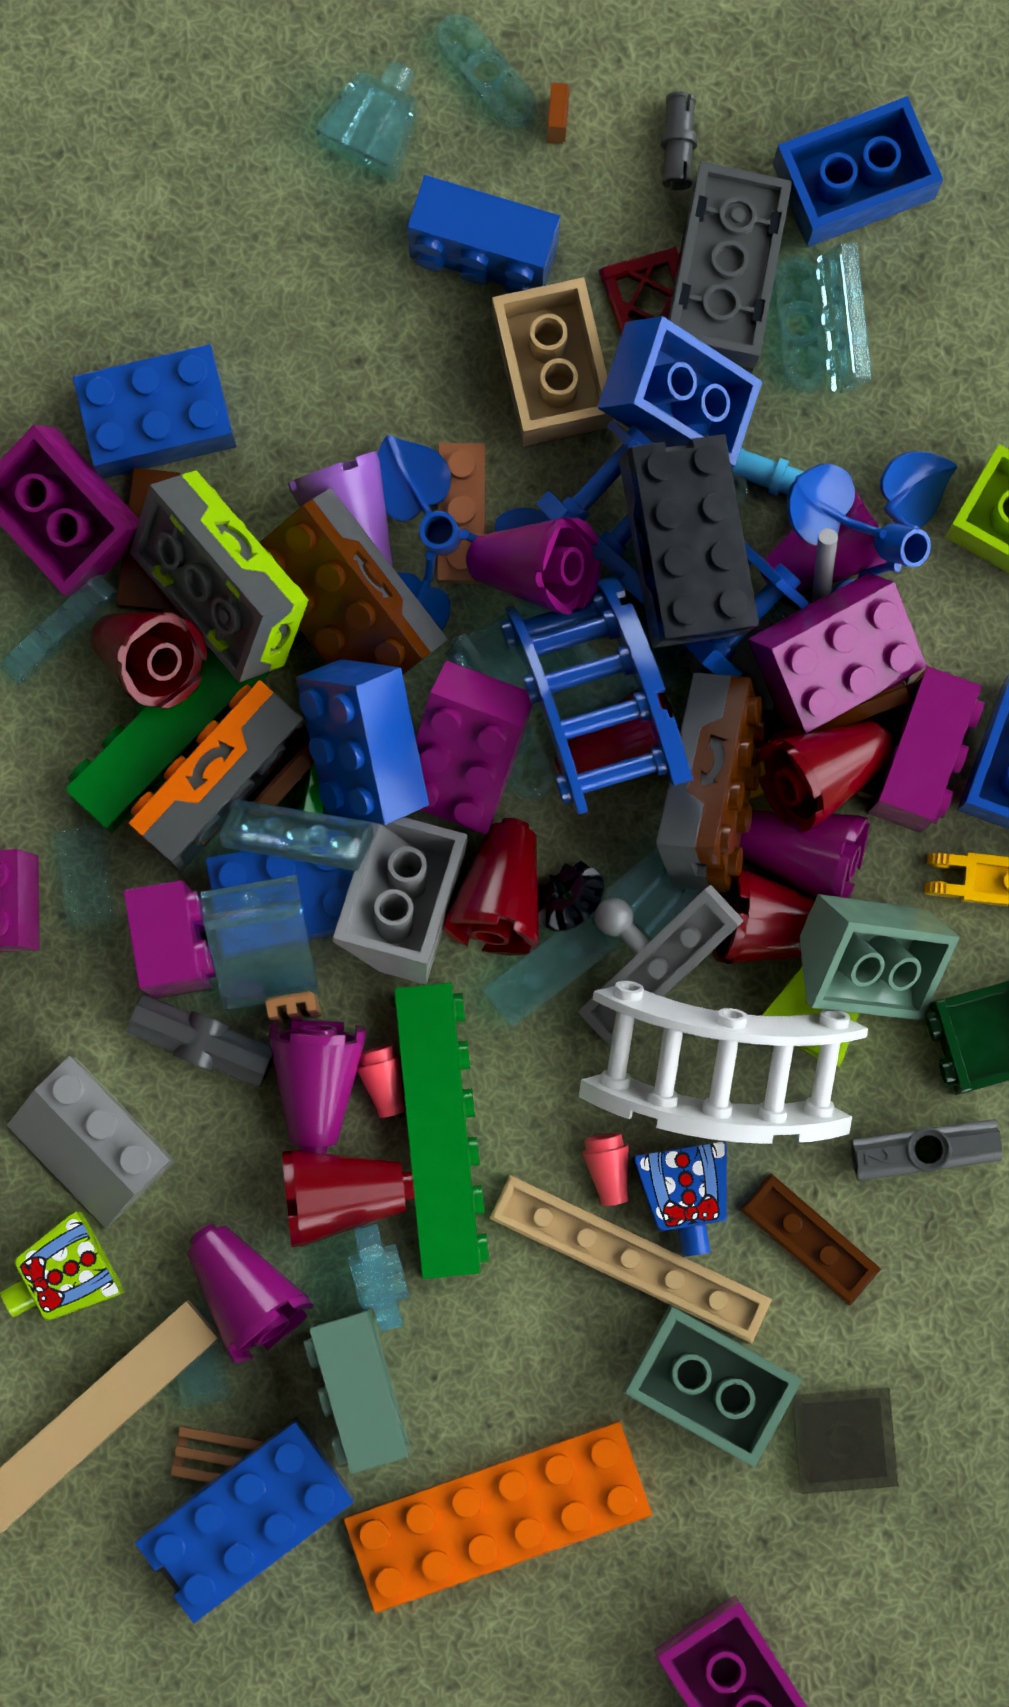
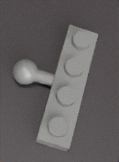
M710 885L656 937L649 941L632 923L633 912L629 904L619 898H608L598 905L595 911V923L604 934L619 936L636 956L602 989L613 987L619 981H632L641 984L644 990L664 997L744 920ZM592 997L578 1013L611 1047L616 1011L594 1001ZM634 1019V1025L639 1021L638 1019Z

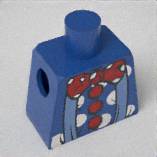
M726 1141L634 1156V1167L656 1230L678 1229L682 1257L711 1253L706 1224L727 1220Z

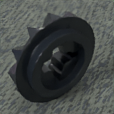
M580 861L573 867L565 863L559 874H549L550 881L548 884L538 888L540 895L538 899L539 921L552 931H566L582 924L594 913L603 896L604 881L601 874L594 867H589ZM568 890L572 893L570 895L573 898L571 902L563 897L564 893Z

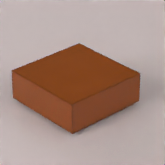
M552 82L547 143L563 144L566 140L570 87H568L567 83Z

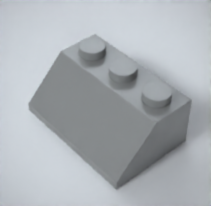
M405 817L387 825L370 822L333 936V942L379 972L427 984L443 932L445 917L450 909L465 861L467 834Z
M72 1056L66 1058L33 1090L7 1124L9 1129L105 1229L176 1162L77 1058Z

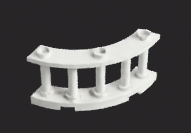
M619 981L613 987L594 991L593 1000L615 1010L616 1015L608 1069L604 1070L600 1075L581 1079L579 1097L587 1102L627 1119L632 1118L633 1112L658 1119L656 1128L713 1140L772 1144L773 1135L797 1134L796 1140L801 1143L831 1139L849 1134L852 1116L835 1108L834 1103L830 1101L841 1042L866 1038L868 1028L850 1020V1016L846 1012L825 1009L821 1013L800 1016L747 1015L745 1012L733 1008H724L716 1011L684 1004L644 990L641 984L632 981ZM634 1019L664 1027L655 1087L635 1080L627 1073ZM683 1033L719 1039L709 1098L699 1099L680 1095L674 1091ZM738 1042L774 1045L765 1100L759 1105L735 1104L729 1101ZM820 1045L811 1097L807 1098L806 1101L784 1104L793 1047Z

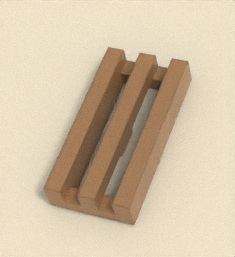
M312 991L272 997L265 1001L268 1018L273 1023H284L283 1013H287L293 1021L303 1020L302 1010L306 1009L312 1018L322 1016L320 1001Z
M180 1426L171 1476L210 1482L220 1473L183 1467L184 1458L232 1466L242 1458L187 1447L188 1438L251 1450L263 1441Z

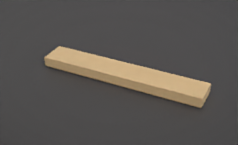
M509 1175L489 1218L750 1343H753L772 1301L769 1297Z
M190 1301L182 1304L0 1467V1534L221 1338Z

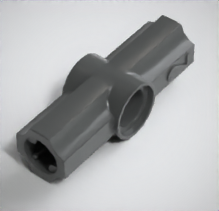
M142 995L136 1005L127 1030L129 1034L173 1051V1056L210 1071L217 1069L229 1074L233 1078L258 1087H262L273 1063L271 1047L230 1031V1026L194 1011H191L189 1014L174 1008V1006L145 995Z
M996 1119L851 1139V1156L857 1181L1002 1161V1143ZM923 1136L931 1138L937 1146V1156L929 1164L921 1162L915 1154V1144Z

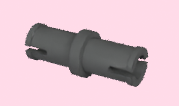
M684 91L672 92L666 96V131L661 135V147L665 150L663 186L669 188L671 187V181H673L672 190H685L692 186V151L697 148L698 140L697 134L693 132L696 97L690 93L686 101L687 92Z

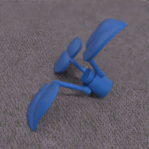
M387 435L383 439L377 454L380 460L386 513L399 522H408L422 511L425 517L420 523L419 534L428 548L425 554L426 566L422 582L417 576L409 572H398L397 574L442 631L449 619L450 599L443 590L430 587L433 580L435 559L437 555L444 556L453 553L459 547L462 540L472 543L479 535L470 533L466 529L460 530L455 519L450 514L444 511L432 512L429 507L444 501L450 491L452 477L450 468L444 458L435 450L425 445ZM526 507L508 510L498 517L495 523V532L550 521V519L544 512Z
M911 451L896 456L889 462L880 479V491L888 501L884 507V512L894 523L877 528L846 516L855 498L854 484L848 472L837 465L819 464L795 477V481L792 482L787 497L788 518L795 533L802 540L813 545H817L818 535L821 530L833 529L838 535L841 524L874 536L875 550L887 562L859 572L858 578L867 573L878 575L888 571L899 572L901 565L918 567L927 560L931 550L929 535L919 528L924 526L937 511L947 483L958 466L945 457L923 451ZM842 579L835 585L831 593L851 583L854 579Z

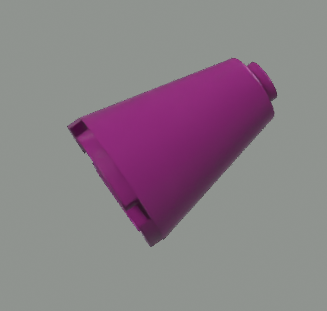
M855 490L854 503L846 516L880 528ZM843 524L840 525L832 583L857 575L864 569L887 562L875 550L874 536L849 528ZM792 530L764 560L774 569L782 563L801 581V584L796 588L801 595L812 591L817 545L805 542ZM760 572L765 582L768 584L770 580L762 572Z
M565 517L480 535L473 540L466 554V564L470 575L475 581L554 613L564 615L573 614L571 611L576 608L583 609L589 604L597 590L601 573V561L594 560L592 545H599L597 536L591 526L579 518Z
M752 810L750 830L748 833H742L739 847L743 849V858L815 898L818 894L850 898L855 886L854 883L850 882L853 879L856 868L859 870L861 868L869 835L868 818L860 815L831 814L818 827L801 833L796 831L801 824L794 819L789 820L785 824L774 811Z
M294 1020L290 1021V1030L278 1031L279 1022L273 1023L269 1026V1041L289 1142L299 1145V1151L327 1153L328 1146L338 1143L365 1042L366 1029L356 1025L354 1034L344 1032V1022Z
M210 1224L200 1229L190 1239L192 1246L187 1252L188 1258L226 1352L234 1363L239 1364L253 1359L254 1356L249 1350L257 1345H263L266 1350H269L292 1333L307 1318V1314L303 1309H312L314 1306L308 1296L225 1225L216 1228L214 1224Z

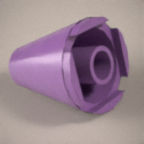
M376 451L355 457L356 460L351 462L334 464L287 483L291 494L300 507L329 488H332L390 565L393 566L380 460Z

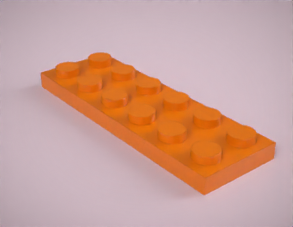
M617 1421L344 1517V1521L374 1612L378 1613L653 1515L621 1422Z

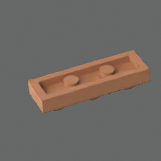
M439 443V454L447 462L452 478L450 491L445 500L438 504V511L450 514L455 519L460 530L466 529L470 533L479 536L484 535L485 443ZM462 540L459 547L453 553L444 556L438 555V584H482L472 578L466 564V554L471 542Z

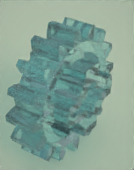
M378 1223L354 1229L359 1254L349 1256L348 1260L360 1306H362L363 1310L373 1308L381 1332L401 1327L404 1323L399 1301L410 1298L396 1244L385 1247Z

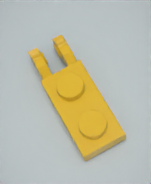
M969 852L965 856L928 853L927 865L938 869H964L962 885L949 884L943 881L925 883L924 894L961 898V902L1009 907V857Z

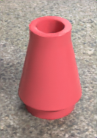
M394 1044L382 1045L362 1051L357 1072L376 1107L378 1117L386 1118L405 1112L401 1054H396Z
M605 1133L584 1139L586 1150L581 1153L598 1192L601 1206H612L628 1202L629 1144L623 1143L622 1133Z

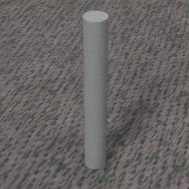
M823 529L818 535L810 604L831 593L838 535L833 529Z

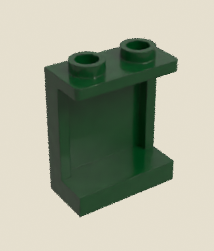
M1009 981L931 1002L929 1005L931 1012L925 1014V1020L932 1041L940 1040L945 1058L939 1060V1068L945 1086L947 1088L953 1086L955 1094L959 1095L1009 1081Z

